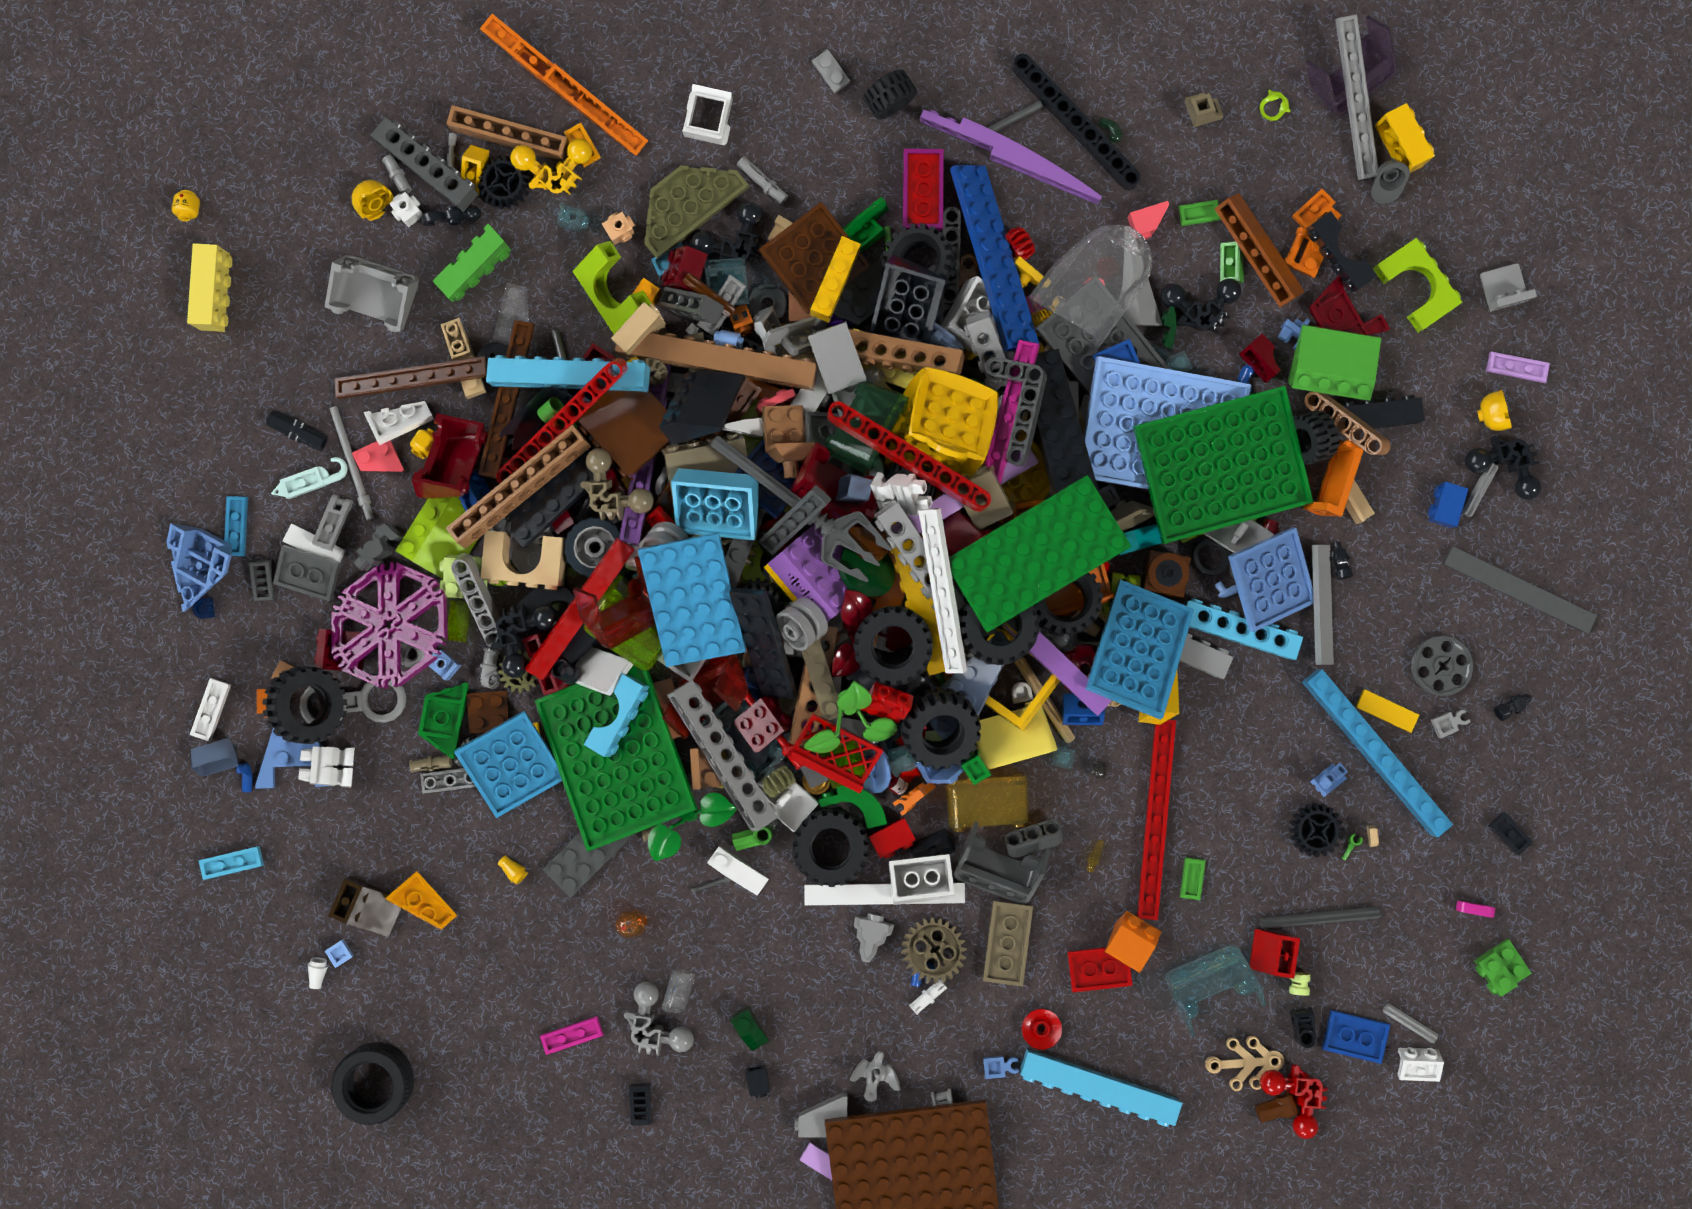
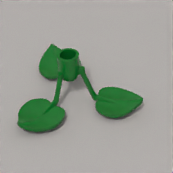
M719 793L706 794L700 801L701 809L680 816L681 820L671 825L669 829L664 824H658L651 830L648 837L650 855L655 861L675 855L681 847V837L678 832L672 830L684 824L685 821L693 822L700 814V821L703 825L716 827L729 820L736 812V807Z

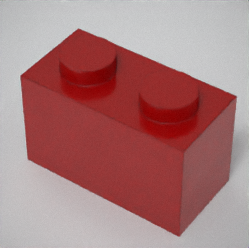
M904 817L869 835L880 858L884 856L885 859L895 855V850L901 847L903 850L914 845L912 841L916 840Z

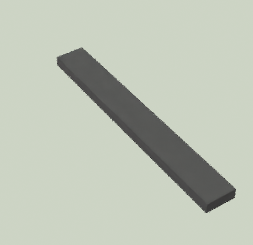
M1450 547L1442 564L1586 634H1589L1597 615L1456 547Z

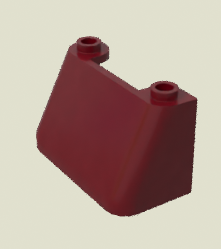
M437 413L434 424H438V429L432 434L434 441L423 469L419 468L418 472H414L412 477L413 487L416 496L423 499L462 497L464 493H468L469 479L482 444L486 442L488 433L485 431L484 423Z
M816 442L810 449L790 490L802 498L817 485L831 498L830 502L822 509V515L828 513V519L832 517L838 519L854 512H861L871 522L878 508L872 488L869 501L854 505L836 501L839 480L841 477L848 475V473L827 462L830 457L829 450ZM866 476L864 478L873 480L875 476ZM856 523L853 527L863 526L860 523Z

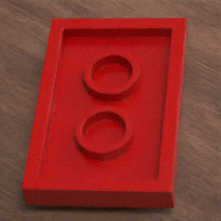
M1106 947L1067 951L1072 993L1132 986L1131 969L1123 962L1106 953Z

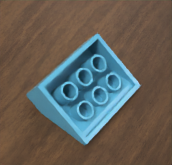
M677 469L671 480L675 525L683 529L686 534L708 535L719 532L720 537L756 540L759 498L757 480L748 474Z

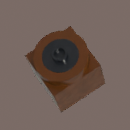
M1152 550L1146 552L1140 587L1158 595L1173 598L1184 597L1186 583L1189 578L1191 557Z

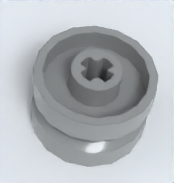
M663 521L652 527L640 542L639 548L688 539L689 537L679 526Z
M803 597L796 599L789 607L779 612L775 618L783 640L789 646L799 651L809 648L814 641L824 636L828 630V623L821 609L814 602Z

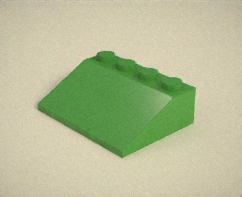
M1302 324L1287 382L1294 389L1370 401L1376 381L1381 337Z

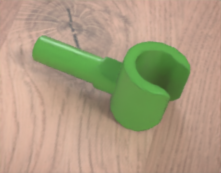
M1351 834L1348 837L1349 844L1342 856L1343 860L1346 861L1354 846L1362 843V837L1358 838L1357 843L1353 841L1355 834Z

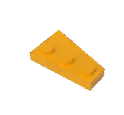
M417 871L385 898L387 901L440 930L457 917V914Z

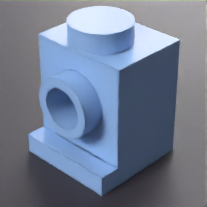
M444 650L439 651L441 655L432 653L438 659L430 664L429 667L439 674L442 679L450 680L461 667V664ZM440 660H443L445 663L442 668L438 665Z

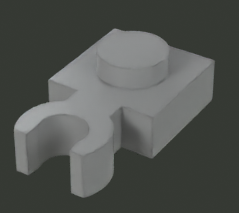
M1458 710L1454 716L1451 712H1447L1431 719L1438 738H1443L1459 731L1458 724H1469L1471 722L1470 719L1462 721L1460 718L1461 714L1465 713L1466 710Z

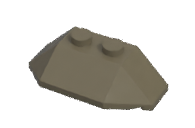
M1123 500L1114 505L1116 509L1110 511L1122 532L1155 516L1153 507L1132 500L1127 503Z

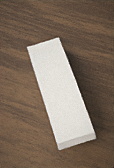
M763 418L725 423L722 430L738 432L739 434L752 437H763Z

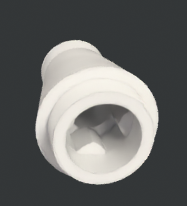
M320 957L310 959L308 963L309 988H321L328 968L326 959Z

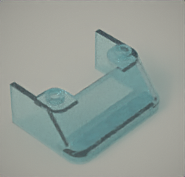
M1233 945L1226 946L1172 969L1165 976L1169 991L1191 1037L1196 1036L1191 1019L1199 1014L1197 1002L1233 987L1235 992L1241 996L1255 993L1262 1007L1267 1006L1261 984L1240 949Z

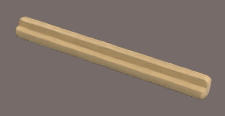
M1022 657L1014 663L1036 696L1043 686L1026 659ZM1048 697L1042 707L1065 743H1070L1075 739V736L1068 725H1063L1061 714L1050 697Z

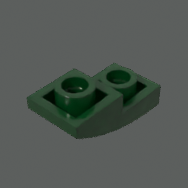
M1170 306L1169 311L1165 310L1161 322H1164V328L1170 330L1165 332L1162 340L1164 349L1172 352L1177 333L1175 308Z

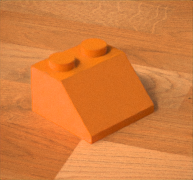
M1126 911L1115 923L1105 952L1140 973L1154 951L1161 931Z

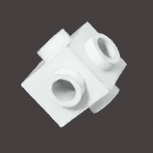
M406 192L396 195L392 200L393 202L390 203L394 209L391 213L398 221L402 219L408 227L417 222L423 215L418 208L421 204L414 195L410 197Z

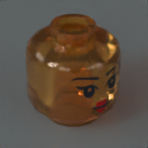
M639 910L621 913L616 920L617 931L625 938L642 935L647 926V918Z

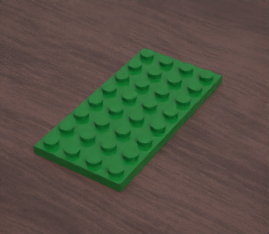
M1087 475L949 557L952 577L984 630L988 633L1132 546Z

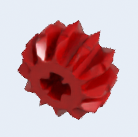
M1018 226L1005 234V239L1010 245L1012 255L1016 259L1021 257L1027 260L1035 253V244L1024 228Z

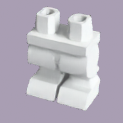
M877 472L870 485L877 500L879 510L896 501L906 515L918 516L920 510L930 509L933 503L931 496H922L927 490V484L925 480H917L915 474H909L908 476L905 474H895L886 482L885 476Z
M313 746V749L301 750L300 761H310L311 769L299 768L298 779L310 782V784L340 785L341 787L351 788L353 768L338 770L333 766L353 767L355 748L339 750V748Z

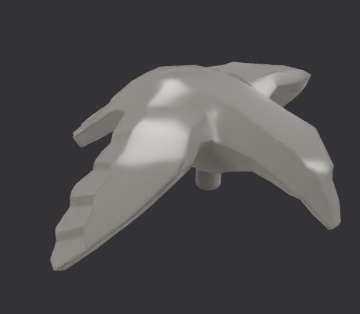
M878 1051L875 1054L872 1062L863 1059L857 1065L850 1078L852 1082H855L860 1077L866 1078L867 1086L864 1098L868 1102L877 1100V1085L879 1081L889 1083L890 1087L895 1091L901 1090L897 1075L890 1064H882L884 1058L882 1051Z

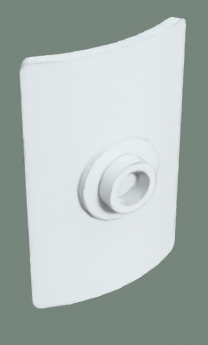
M773 765L770 768V770L764 775V777L758 782V785L762 787V780L769 774H771L774 770H777L779 767L777 765ZM796 782L788 790L774 798H770L765 793L767 801L775 807L777 819L792 832L798 829L802 821L819 804L812 795Z

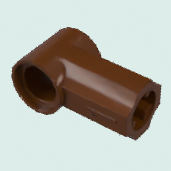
M1285 1092L1282 1096L1276 1095L1275 1099L1254 1105L1261 1123L1279 1117L1289 1118L1298 1114L1293 1094Z

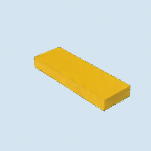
M1363 689L1355 708L1409 733H1412L1419 714Z

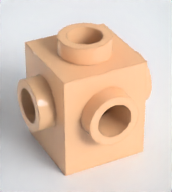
M618 212L613 213L608 217L607 221L602 223L614 245L630 240L634 234L632 227L635 225L630 216L625 217L623 212L619 214Z

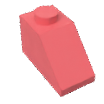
M1168 201L1130 212L1127 218L1130 226L1133 228L1136 239L1140 238L1142 241L1152 237L1169 206Z

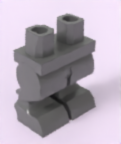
M383 523L381 526H377L376 531L372 535L373 541L366 542L363 547L356 551L359 556L353 563L361 571H370L374 566H380L384 563L382 559L388 558L393 552L390 540L401 542L405 534L393 524Z

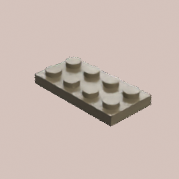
M993 900L983 981L1023 987L1033 905Z

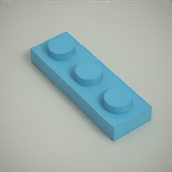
M260 846L202 859L199 860L202 878L206 880L264 866Z

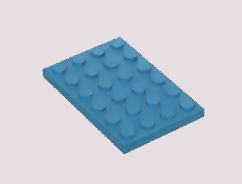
M719 532L638 549L666 667L746 652L738 617L729 594L732 586Z
M1120 579L1115 589V597L1112 599L1085 690L1161 720L1164 717L1194 609Z

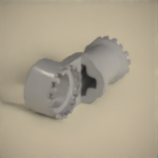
M484 647V658L480 664V667L483 668L480 684L483 687L494 689L500 681L496 664L501 650L493 651L491 648Z

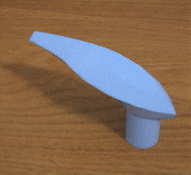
M1221 581L1215 584L1220 593L1218 594L1220 598L1230 597L1238 593L1236 585L1226 589Z

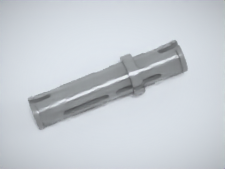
M743 156L738 161L737 166L755 181L766 195L769 194L780 205L787 200L788 195L776 185V182L769 179L746 156Z

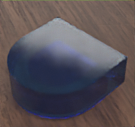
M213 598L199 599L194 603L192 609L196 617L200 619L215 617Z

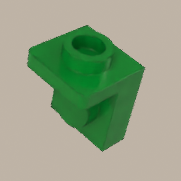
M978 749L974 752L971 750V756L967 760L965 758L961 760V766L973 785L991 776V771L981 758V753Z

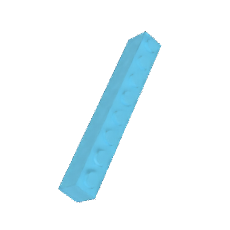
M496 355L495 358H488L486 382L496 387L582 389L609 362H605L604 359L594 358L593 361L573 358L572 361L562 357L546 360L545 357L539 356L534 357V359L515 356V359H508L506 356ZM643 360L626 362L628 365L626 374L609 389L614 391L648 392L650 367ZM613 364V370L616 373H620V368ZM599 378L600 385L606 387L605 380Z
M1027 1048L1019 1070L1020 1075L1026 1081L1034 1083L1036 1080L1042 1082L1043 1086L1050 1089L1058 1087L1065 1094L1072 1095L1076 1093L1086 1101L1091 1102L1094 1099L1100 1101L1099 1104L1111 1108L1112 1105L1118 1107V1110L1123 1113L1130 1114V1112L1138 1114V1117L1149 1121L1151 1118L1157 1120L1158 1124L1168 1127L1169 1124L1176 1125L1182 1106L1179 1098Z

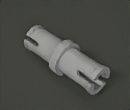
M393 155L385 156L382 162L389 172L390 180L394 181L400 193H410L412 188L404 176L405 172L403 169H400Z

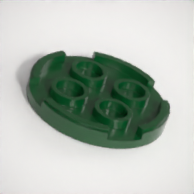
M846 547L843 549L840 563L850 570L859 568L868 578V582H865L839 570L841 579L849 590L861 592L869 599H876L886 594L892 588L895 580L894 565L888 553L878 561L880 566H876L861 559L854 551Z

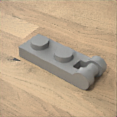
M336 494L331 496L312 541L314 546L333 551L346 517L351 510L353 500L341 499ZM337 505L342 507L340 511L335 510Z

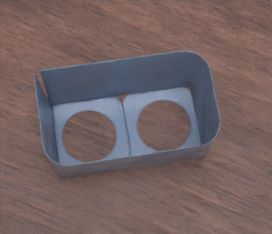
M853 474L841 477L836 501L854 505L869 501L870 485L873 480Z
M228 738L191 749V769L199 776H208L239 765L236 745Z

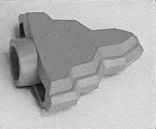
M868 912L867 917L855 916L854 927L857 929V938L861 942L859 951L863 962L869 963L876 955L878 946L884 944L886 937L892 934L894 925L883 921V915Z

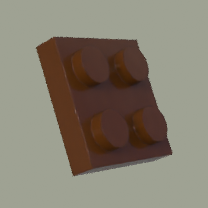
M508 691L467 694L469 734L487 732L510 719Z

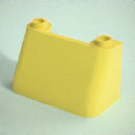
M1032 701L1026 702L1025 707L1011 712L1021 717ZM1042 706L1024 731H1021L1000 715L978 719L981 724V730L979 731L981 737L980 741H976L978 745L976 750L980 751L981 758L989 769L1058 750Z

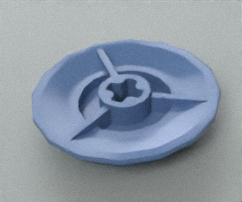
M851 740L846 746L847 751L859 748L858 742ZM872 749L863 751L865 759L874 757L876 753ZM884 751L863 784V789L866 791L880 793L889 786L891 780L890 762ZM861 752L849 755L851 763L863 760ZM845 756L846 765L849 764L847 756ZM865 766L853 767V772L862 776Z

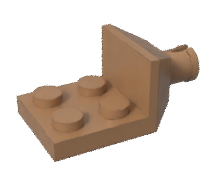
M803 405L762 407L765 452L777 463H783L784 479H789V477L791 479L796 478L799 473V461L806 458L814 445V442H805Z

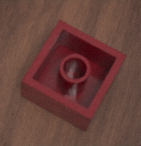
M689 246L673 249L668 256V269H665L662 275V287L694 293L695 291L687 286L683 280L688 273L693 274L700 280L708 254Z

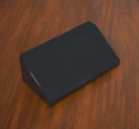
M945 828L913 842L914 845L910 847L914 858L945 855L955 850Z

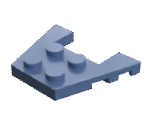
M272 730L255 789L275 788V767L311 766L310 761H300L301 750L313 749V746L322 747L321 742H315L314 744L288 742L283 740L282 736L274 734ZM315 784V787L328 786V785H317V784Z

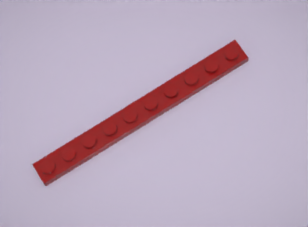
M1167 720L1160 725L1154 724L1137 917L1140 919L1158 920L1176 720Z

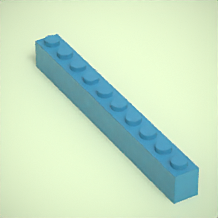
M1323 669L1315 670L1302 681L1303 685L1430 836L1438 838L1453 825Z

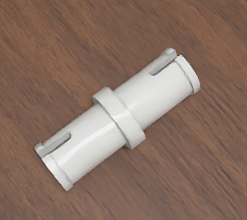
M938 979L936 985L933 984L927 990L924 989L922 991L923 994L909 1004V1006L918 1015L927 1005L933 1004L935 1002L934 999L946 990L947 987Z

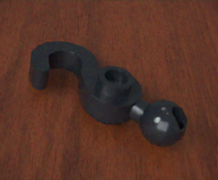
M471 205L462 212L454 206L446 208L447 211L425 213L421 218L424 226H435L434 221L445 222L454 226L461 224L460 221L464 220V218H468L471 221L478 220L481 216V210L477 206Z

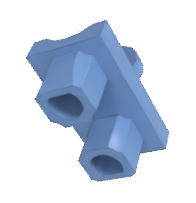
M1297 318L1293 323L1287 319L1280 327L1282 329L1278 339L1287 343L1293 336L1298 340L1302 324L1308 325L1310 320L1306 318L1302 322Z
M1341 763L1336 766L1332 764L1310 782L1325 797L1347 779L1344 775L1348 771Z

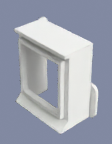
M692 84V92L689 95L687 114L682 130L684 137L726 145L730 132V126L727 123L733 101L731 92ZM697 96L724 102L718 132L691 126Z

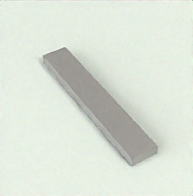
M1312 545L1316 665H1333L1330 545Z

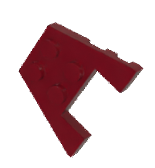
M1340 275L1334 279L1308 308L1316 324L1321 328L1364 335L1378 334L1390 330L1382 314L1366 323L1362 322L1344 290L1343 280Z

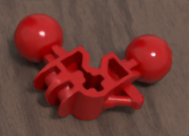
M1297 1064L1292 1065L1291 1074H1287V1078L1277 1070L1265 1071L1260 1078L1262 1090L1271 1096L1280 1095L1284 1090L1295 1095V1103L1301 1106V1114L1294 1118L1292 1123L1293 1130L1299 1138H1313L1319 1129L1318 1122L1313 1116V1109H1326V1106L1321 1103L1327 1100V1096L1322 1093L1328 1090V1087L1323 1086L1320 1080L1308 1075L1306 1072L1304 1073Z

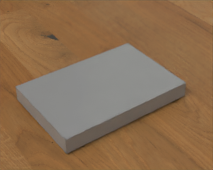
M846 322L808 335L828 394L867 380Z

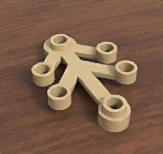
M1249 1036L1246 1039L1247 1046L1251 1049H1256L1263 1056L1255 1058L1239 1044L1236 1038L1230 1037L1226 1040V1046L1230 1050L1237 1052L1243 1059L1220 1060L1216 1056H1210L1205 1061V1067L1210 1073H1218L1221 1069L1243 1067L1238 1075L1229 1081V1086L1234 1091H1239L1243 1087L1242 1082L1256 1066H1263L1259 1073L1249 1080L1250 1086L1258 1090L1261 1088V1075L1265 1071L1272 1069L1278 1071L1283 1067V1055L1276 1050L1268 1051L1255 1036ZM1255 1039L1256 1044L1251 1046L1250 1040ZM1233 1040L1236 1041V1045L1234 1047H1230V1042ZM1273 1058H1277L1276 1064L1271 1063ZM1213 1062L1218 1064L1215 1069L1211 1068ZM1254 1080H1259L1257 1086H1253ZM1239 1081V1086L1233 1087V1083Z

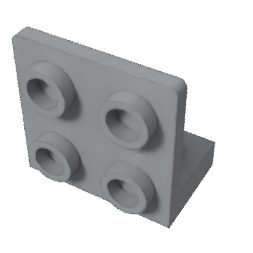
M1518 263L1480 274L1490 312L1525 303L1537 297L1535 289L1527 291Z

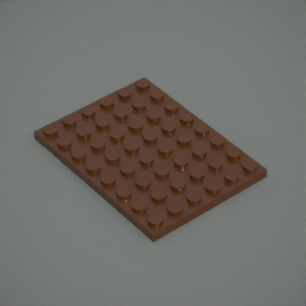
M986 1099L825 1119L836 1209H999Z

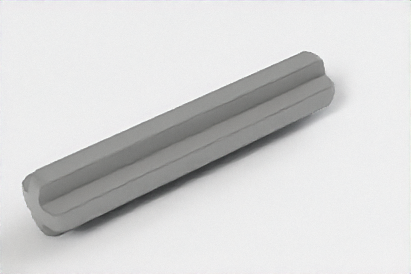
M1490 463L1489 468L1482 472L1462 509L1463 515L1467 517L1473 516L1498 470L1496 464Z
M1387 1003L1384 1006L1383 1012L1429 1042L1434 1043L1438 1038L1437 1033L1393 1005Z

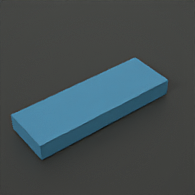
M226 496L224 541L232 544L231 556H245L248 497Z

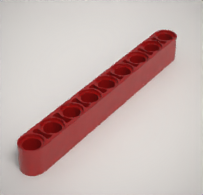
M615 358L606 364L497 472V481L501 483L508 478L505 471L512 474L522 466L518 458H521L525 464L537 454L532 450V445L537 447L538 452L578 421L626 374L628 370L626 361L622 358ZM613 364L620 368V373H616L613 370ZM599 378L605 380L606 387L600 385ZM585 392H589L592 395V400L586 398ZM572 405L578 408V414L573 412ZM558 419H562L564 421L565 427L561 426L558 423ZM545 432L551 435V440L546 438Z
M836 401L830 405L827 418L835 426L970 509L981 512L990 505L991 496L983 488L843 402ZM839 409L843 415L835 417L832 414V410ZM850 421H859L860 427L853 428L850 425ZM875 431L878 434V438L871 439L868 436V432ZM886 442H893L896 445V449L889 450L886 447ZM904 453H911L914 460L907 461L904 458ZM922 464H929L932 471L925 472L922 469ZM940 475H947L949 483L941 482ZM958 486H965L967 494H960ZM977 496L984 498L985 505H978L975 498Z

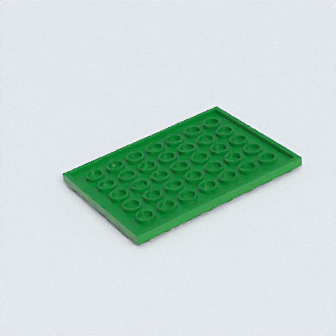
M1286 386L1133 426L1162 544L1313 503Z
M642 657L631 661L633 666L627 674L648 685V695L639 704L636 717L629 722L627 726L629 727L628 732L618 742V750L610 757L601 756L585 746L584 743L593 727L609 726L617 718L619 702L614 692L609 696L575 684L535 700L587 852L698 810L646 662Z

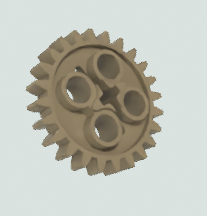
M931 918L929 923L926 919H923L922 926L916 922L914 924L916 929L910 927V934L904 935V938L908 941H903L901 944L906 947V949L901 951V954L907 956L902 961L909 962L906 970L912 968V976L916 973L919 974L918 981L925 977L926 984L931 979L934 985L938 983V979L942 983L946 982V977L951 980L953 978L952 973L955 975L959 973L956 967L962 968L964 966L960 961L966 959V956L961 954L967 950V948L961 947L965 940L958 939L961 932L954 933L956 926L951 929L948 928L949 921L942 925L941 918L937 923H935L934 918ZM932 933H938L941 941H934ZM921 943L924 946V952L917 951L915 944ZM931 949H937L936 953L930 952ZM943 950H949L952 958H945ZM928 960L933 961L935 969H929L926 962Z

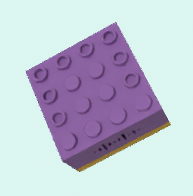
M814 524L764 566V568L793 602L800 597L811 600L821 609L828 622L841 611L845 590L849 589L842 581L839 570L822 562L823 535L820 534L822 529L818 528L815 530L816 525ZM837 545L833 557L839 562L841 553L845 548L842 545Z

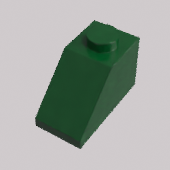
M749 1006L731 1017L730 1021L751 1051L769 1041Z

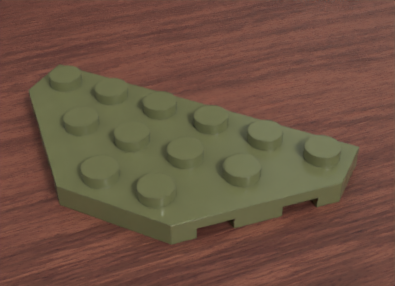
M679 166L650 189L645 246L659 260L749 188V184L737 170L723 171L717 170V168L701 167L700 169Z

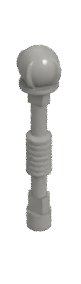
M449 133L448 138L449 153L447 154L446 163L448 168L454 167L455 162L454 147L456 146L457 134Z

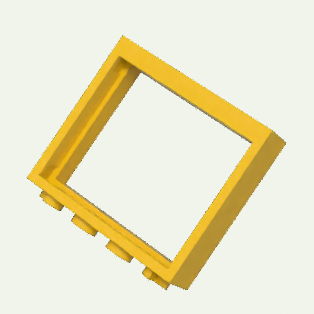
M1002 626L996 627L997 632L1002 631L1010 641L1014 639ZM995 634L990 635L987 641H989ZM1052 674L1021 717H1018L990 696L986 700L985 705L1021 731H1024L1060 681Z

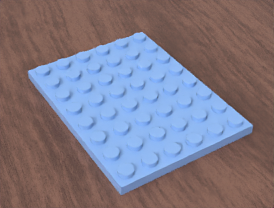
M1100 356L1096 357L1084 429V440L1096 481L1148 489L1133 426L1250 395L1251 384Z

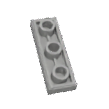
M464 768L420 774L422 794L476 787ZM450 776L454 779L452 784L448 781Z

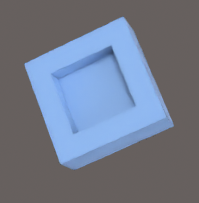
M344 939L325 950L335 968L354 956Z

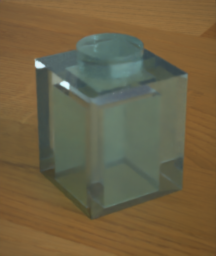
M1057 746L1058 750L1052 752L1049 764L1072 770L1076 750Z

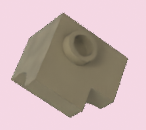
M1200 93L1185 98V104L1194 127L1223 118L1217 98L1212 99L1210 93Z

